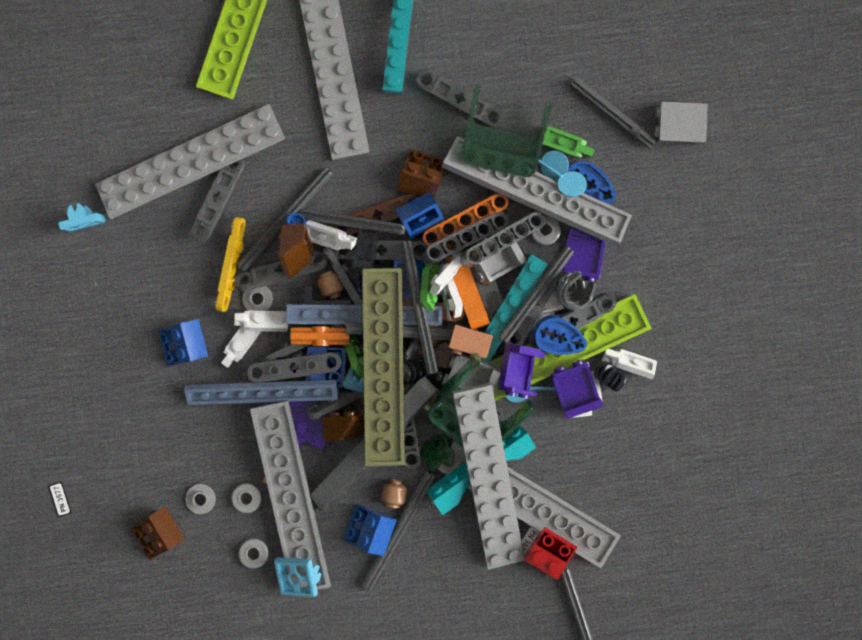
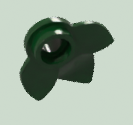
M438 434L434 436L431 442L426 443L421 449L420 457L427 458L426 465L431 472H434L442 463L449 467H452L454 464V451L449 447V440L445 435ZM438 441H441L440 447L437 446Z

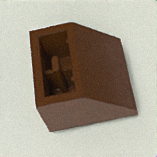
M410 149L397 189L419 197L430 192L432 197L435 198L444 168H442L444 160Z
M305 223L282 225L281 233L278 234L280 249H277V259L281 260L282 271H285L288 279H292L312 262L313 244Z
M353 409L342 410V414L341 412H331L330 416L322 417L324 441L364 436V409L357 410V413Z
M166 507L159 509L130 527L133 536L139 541L144 554L148 556L149 560L166 552L185 539Z

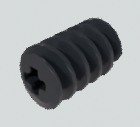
M424 359L403 360V385L416 384L423 377L431 381L433 374L427 373Z

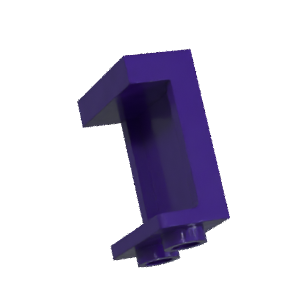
M570 226L565 247H569L574 253L563 267L562 272L573 273L580 271L586 281L595 282L596 279H600L606 242Z
M506 343L498 390H504L505 395L529 399V395L537 396V392L529 391L535 357L544 358L545 351Z
M583 359L573 362V366L565 368V366L555 368L554 373L550 374L564 416L567 419L604 407L589 368L590 364L587 361L584 362Z

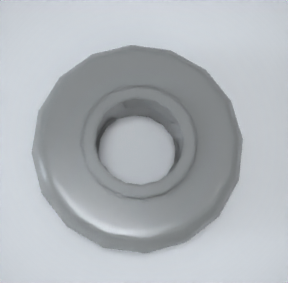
M543 215L545 219L544 225L550 226L551 233L544 236L537 230L531 235L537 243L550 245L559 238L561 227L555 218Z
M266 286L245 291L243 294V304L248 311H267L273 302L272 292ZM255 293L262 294L263 302L257 305L253 302L252 296Z
M242 483L233 490L231 502L237 511L251 513L260 506L261 493L255 485ZM243 493H249L252 496L250 503L242 502L241 495Z
M198 484L188 490L185 500L189 510L196 514H206L215 506L216 497L212 488L207 485ZM203 494L206 497V502L203 505L197 504L195 501L196 495Z
M251 538L241 544L238 556L244 566L256 569L266 563L269 551L263 541ZM251 548L257 549L259 551L258 558H250L248 551Z

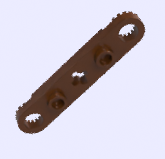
M407 194L348 216L377 220V218L373 219L372 215L375 214V210L383 212L379 221L389 222L399 218L395 210L408 204L411 197L419 198V196ZM333 224L332 228L336 229L337 225ZM347 226L346 233L347 235L359 233V228Z

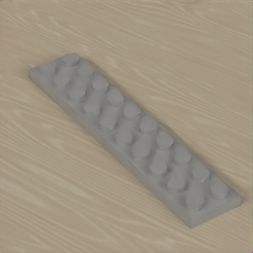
M299 0L332 161L370 153L339 0Z
M270 104L100 181L95 185L109 218L113 219L284 140L285 137Z
M459 136L456 137L442 165V168L616 247H619L632 217L631 214L584 193L577 197H567L559 191L558 181Z
M489 382L452 391L486 567L489 570L525 561L492 384Z
M283 401L251 408L250 412L284 558L311 559L312 565L320 566L317 571L321 572L320 580L316 584L317 590L329 588L331 586L289 402ZM287 565L286 568H287V572H288V574H289V573H290V567H289V565ZM296 566L297 571L301 575H307L303 568ZM291 574V579L294 582H299V578L295 574ZM301 582L300 589L306 588L308 582Z
M458 436L450 446L455 455L453 466L449 467L442 463L437 468L446 475L466 461L462 440ZM507 466L517 518L538 531H541L544 527L548 528L578 547L575 551L576 554L602 568L621 535Z

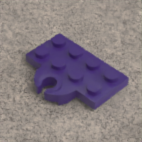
M315 401L289 402L299 447L307 441L322 450L327 442L324 441L322 418L319 417V419L311 420L306 412L307 408L314 404ZM264 402V403H260L259 406L268 405V404L277 403V402ZM330 413L325 414V416L322 417L330 416Z

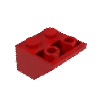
M544 527L524 554V560L558 580L578 547Z

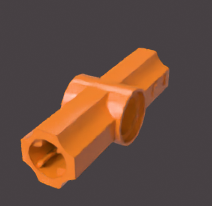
M312 326V328L294 327L291 328V344H312V346L350 345V334L345 333V328H329L324 326Z

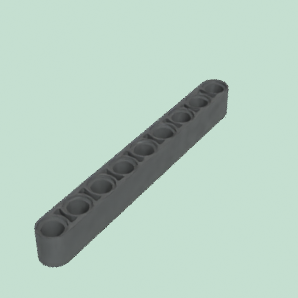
M426 377L421 378L404 396V428L438 393V389ZM364 439L310 495L311 500L322 511L326 510L368 467L365 466Z

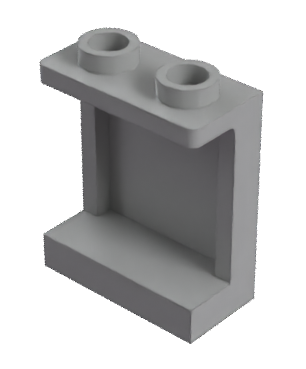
M661 102L659 107L655 108V118H658V126H655L654 137H657V142L706 143L708 104Z
M500 236L501 242L505 244V239ZM516 242L473 266L476 272V278L484 286L527 262ZM484 245L486 252L489 253V247L487 245ZM469 254V259L474 262L473 255Z
M464 353L462 355L457 354L456 357L452 356L448 366L452 368L450 374H445L442 384L445 385L444 391L447 392L448 390L456 391L490 382L494 391L501 373V367L470 358L469 355Z

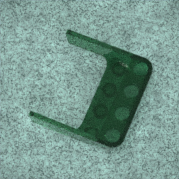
M475 84L464 129L461 148L462 160L466 164L522 177L532 176L537 169L552 103L546 101L539 130L533 136H525L478 125L473 121L481 88Z
M477 353L442 386L428 410L430 421L462 448L463 445L452 391L460 390L458 386L481 364L480 355ZM530 399L505 421H499L502 441L535 410Z

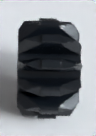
M602 361L593 373L595 378L615 392L623 388L627 381L626 375L606 361Z

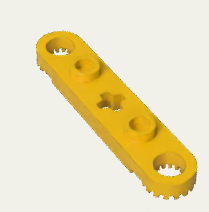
M235 217L232 222L233 226L231 225V227L233 228L231 229V235H229L218 287L219 294L216 297L217 301H215V309L220 312H226L228 309L231 293L235 288L234 278L239 255L244 247L242 241L246 221L240 217Z

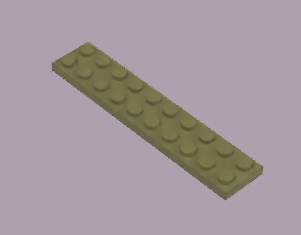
M402 268L362 269L365 466L405 465Z

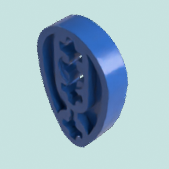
M579 161L568 168L567 172L578 170V173L587 176L586 180L588 182L594 181L595 189L591 188L589 190L587 185L584 194L606 204L615 200L616 193L612 183L594 164L587 161ZM610 191L611 199L604 200L602 192Z
M548 315L541 318L533 330L535 343L541 350L559 355L575 354L582 352L587 346V341L582 333L572 323L557 315ZM545 328L547 329L548 332H553V330H554V332H555L557 335H560V336H561V335L563 334V335H564V338H560V339L558 340V338H557L556 336H554V335H551V337H550V336H549L547 333H545V332H543V333L541 334V333H540V330H541V329L544 330ZM578 340H580L581 343H580V344H576V346H575L573 342H574V341L578 342Z

